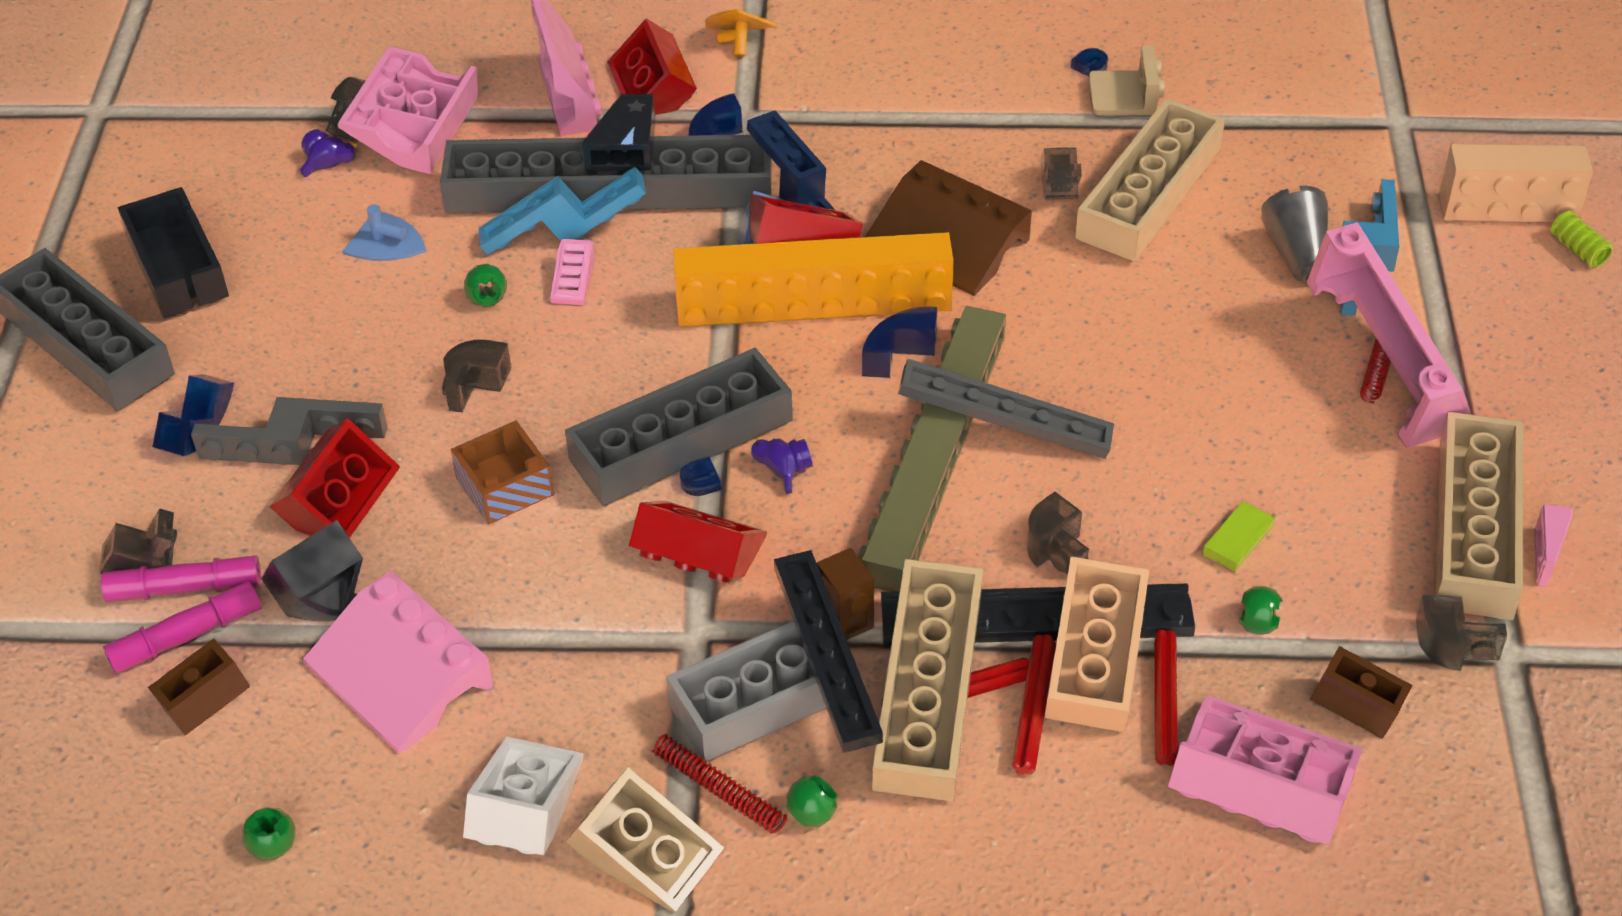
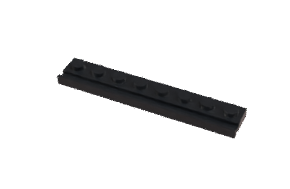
M1188 583L1147 584L1140 638H1155V633L1161 629L1164 631H1174L1176 637H1194L1195 621L1191 597H1189ZM1066 587L982 589L975 643L1033 641L1035 636H1044L1046 634L1052 636L1053 641H1057ZM900 591L881 592L883 645H892Z

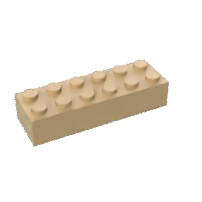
M1166 98L1078 208L1075 239L1136 262L1220 151L1225 119Z
M1448 412L1440 440L1434 609L1513 620L1523 592V421Z
M905 559L879 723L883 732V743L876 744L872 772V791L954 801L984 568Z

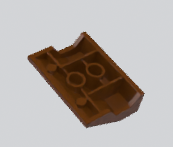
M920 160L902 177L865 237L949 233L953 254V286L975 296L997 274L1005 252L1017 240L1025 244L1030 240L1032 210Z

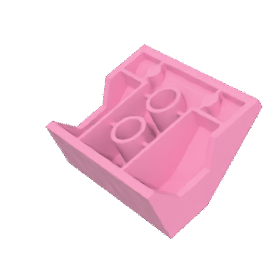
M531 0L532 15L538 28L541 51L538 61L560 136L592 131L597 124L596 117L601 116V108L598 97L593 98L595 97L592 78L588 79L590 78L587 61L584 60L581 42H575L572 30L548 0Z
M389 46L338 122V127L400 167L432 174L444 154L446 140L454 138L478 98L477 67L470 66L461 76H455L436 71L423 54Z
M389 571L361 590L303 658L304 664L398 754L435 729L439 724L446 705L471 687L489 690L493 687L488 657L392 571Z
M1207 695L1196 714L1187 742L1182 741L1168 787L1178 790L1185 797L1191 799L1200 798L1217 804L1226 812L1242 813L1258 819L1265 826L1272 828L1280 827L1297 833L1301 838L1309 842H1322L1329 845L1363 749Z

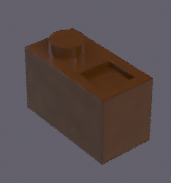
M850 547L818 561L817 566L846 640L873 629L874 578Z
M213 638L150 685L148 689L186 736L248 689L250 685L233 659Z
M1339 646L1310 700L1383 739L1401 710L1413 685Z

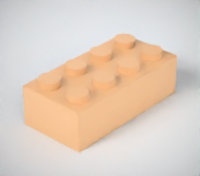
M1451 144L1439 191L1444 220L1553 222L1560 214L1569 210L1573 211L1577 217H1580L1593 174L1587 147L1577 145Z
M1071 557L1044 718L1120 732L1125 731L1130 710L1149 577L1148 569Z

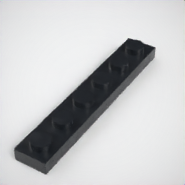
M812 550L774 559V570L843 753L883 743L881 726Z

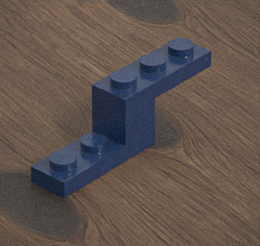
M774 110L747 120V131L780 168L779 199L835 210L825 198L826 167L777 111Z

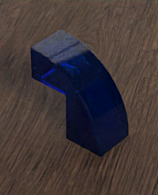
M732 93L719 97L701 108L690 123L689 136L735 135L743 133L742 108L735 94Z
M918 307L901 311L886 318L874 327L863 345L862 376L890 378L893 353L935 356L938 307Z
M205 374L189 375L182 410L159 412L152 447L181 456L194 453L196 448L191 436L194 425L220 424L230 402L234 382Z

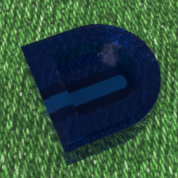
M1097 48L1082 50L1071 59V68L1088 77L1090 72L1106 71L1108 67V55Z
M710 457L692 461L682 467L680 471V484L683 491L687 494L703 496L722 490L721 480Z

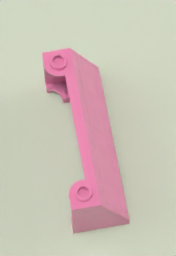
M1358 222L1326 231L1306 283L1314 296L1321 294L1322 291H1327L1336 296L1335 301L1337 304L1354 300L1417 404L1410 406L1405 414L1409 422L1403 425L1398 433L1406 448L1441 438L1448 412L1472 415L1463 389Z

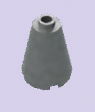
M1299 186L1300 191L1289 193L1287 188L1270 196L1262 204L1261 219L1294 278L1306 283L1325 233L1328 231V201L1325 193L1319 188Z

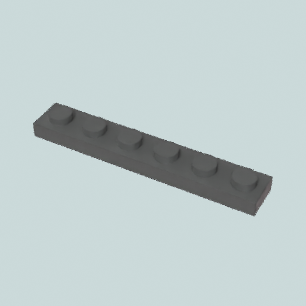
M907 359L898 391L900 395L1106 459L1110 452L1114 423L915 360Z

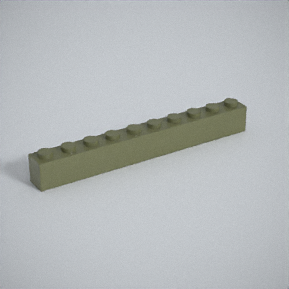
M965 306L961 318H955L953 322L951 342L946 341L941 356L942 365H936L935 367L988 383L1005 339L1006 314ZM922 402L921 409L923 411L921 415L916 414L913 419L911 428L912 438L911 440L906 439L904 441L901 451V465H895L892 470L890 492L884 491L879 506V513L881 514L879 519L873 518L868 532V540L870 541L867 546L862 545L859 550L858 558L873 576L874 588L891 592L900 591L905 559L919 561L970 430L973 417Z

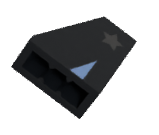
M621 94L583 140L586 171L631 170L634 167L638 170L652 169L656 121L653 94Z

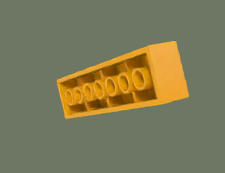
M949 233L673 248L679 327L952 311L953 254Z

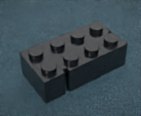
M182 187L117 207L126 237L163 318L192 309L193 303L198 302L199 306L229 296L219 261Z

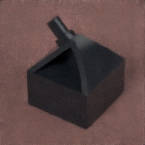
M336 520L271 560L261 580L286 616L310 621H334L357 595L354 591L363 557Z

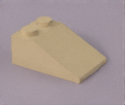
M629 767L614 781L565 841L597 869L673 913L679 908L724 849L720 843Z

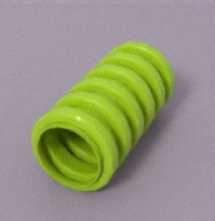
M1573 211L1563 212L1551 225L1550 233L1557 237L1561 243H1565L1568 249H1572L1573 253L1579 255L1580 259L1587 262L1591 268L1604 264L1613 251V245L1606 241L1603 236L1598 235L1595 229H1591L1589 224L1583 223V220L1577 217Z

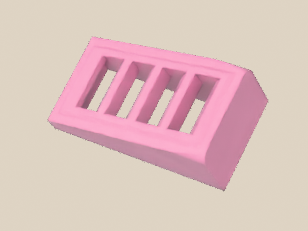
M562 239L560 241L550 296L551 304H585L595 262L592 241ZM562 287L578 288V290H564Z
M1544 504L1541 508L1534 528L1536 583H1538V586L1546 587L1547 582L1551 578L1573 516L1572 508Z

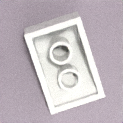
M506 737L467 793L463 838L477 840L483 845H499L517 849L524 854L544 855L558 830L581 767L584 753Z

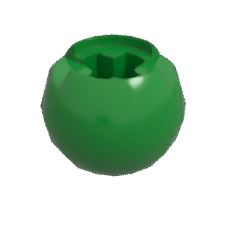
M490 264L476 265L468 271L464 280V291L467 297L474 304L482 307L496 305L503 299L507 290L505 275L496 266ZM488 282H491L492 284L491 287L484 286L482 289L479 286L481 283L486 285Z
M1253 586L1246 590L1241 601L1246 607L1242 618H1239V623L1246 631L1256 635L1273 632L1279 625L1280 617L1276 616V610H1279L1282 597L1276 590L1267 586Z
M819 776L801 777L792 783L786 794V807L788 811L805 827H820L832 819L837 810V794Z
M265 807L256 810L245 820L242 830V841L245 848L258 859L273 860L283 856L292 848L295 838V825L292 818L279 808Z

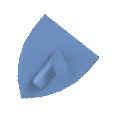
M373 204L367 207L369 219L342 251L343 254L371 261H392L425 253L426 248L421 235L412 225L401 218L381 212L379 205Z

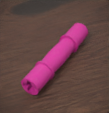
M257 555L227 559L214 558L213 562L175 564L148 569L147 566H141L137 569L103 572L101 575V590L106 603L142 598L149 600L150 596L186 594L215 588L217 592H221L223 589H231L250 581L252 586L260 585L261 568Z
M248 581L214 597L211 595L208 597L209 601L178 612L147 629L142 626L138 631L104 645V652L114 673L123 672L151 658L156 659L158 653L189 642L220 625L222 628H225L227 624L262 609L252 584Z

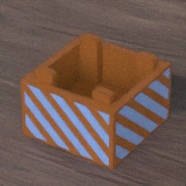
M517 420L451 448L456 479L488 525L554 495L550 465Z

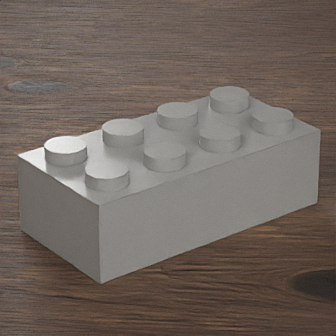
M794 621L666 676L669 706L702 759L710 761L826 708Z

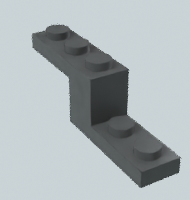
M277 397L266 428L195 424L191 436L199 459L301 465L308 455L314 434L323 435L325 431L347 418L369 438H385L388 427L382 403Z

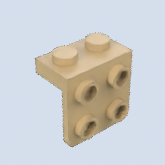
M1154 45L1141 46L1139 71L1090 72V94L1092 111L1095 115L1143 116L1153 115L1156 112L1158 97L1164 96V78H1159L1161 77V58H1156Z

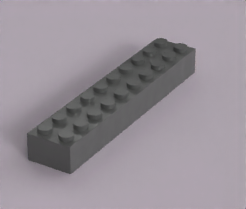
M751 135L654 136L652 169L638 170L643 175L646 194L637 203L628 205L622 210L746 207L753 190L772 196V159ZM585 138L446 140L440 188L445 213L504 212L556 176H559L582 202L629 170L586 171L583 153V140Z

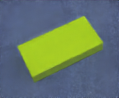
M1242 501L1205 544L1203 555L1236 572L1273 528L1275 517Z

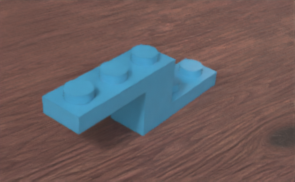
M634 167L582 202L560 177L556 176L478 228L480 247L487 255L497 249H503L516 236L524 231L532 230L539 221H542L560 241L562 239L580 240L589 230L600 223L608 222L614 217L615 213L628 205L637 203L646 194L643 175Z
M1381 179L1379 192H1373L1371 212H1377L1374 215L1373 222L1343 221L1342 227L1358 222L1387 270L1394 272L1400 247L1395 180ZM1354 300L1341 303V315H1356L1357 305Z

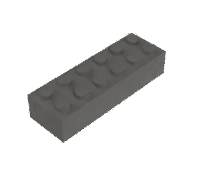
M43 248L0 274V313L116 411L175 374L167 346L163 341L48 249Z
M755 347L565 429L568 457L603 506L793 421L792 390Z

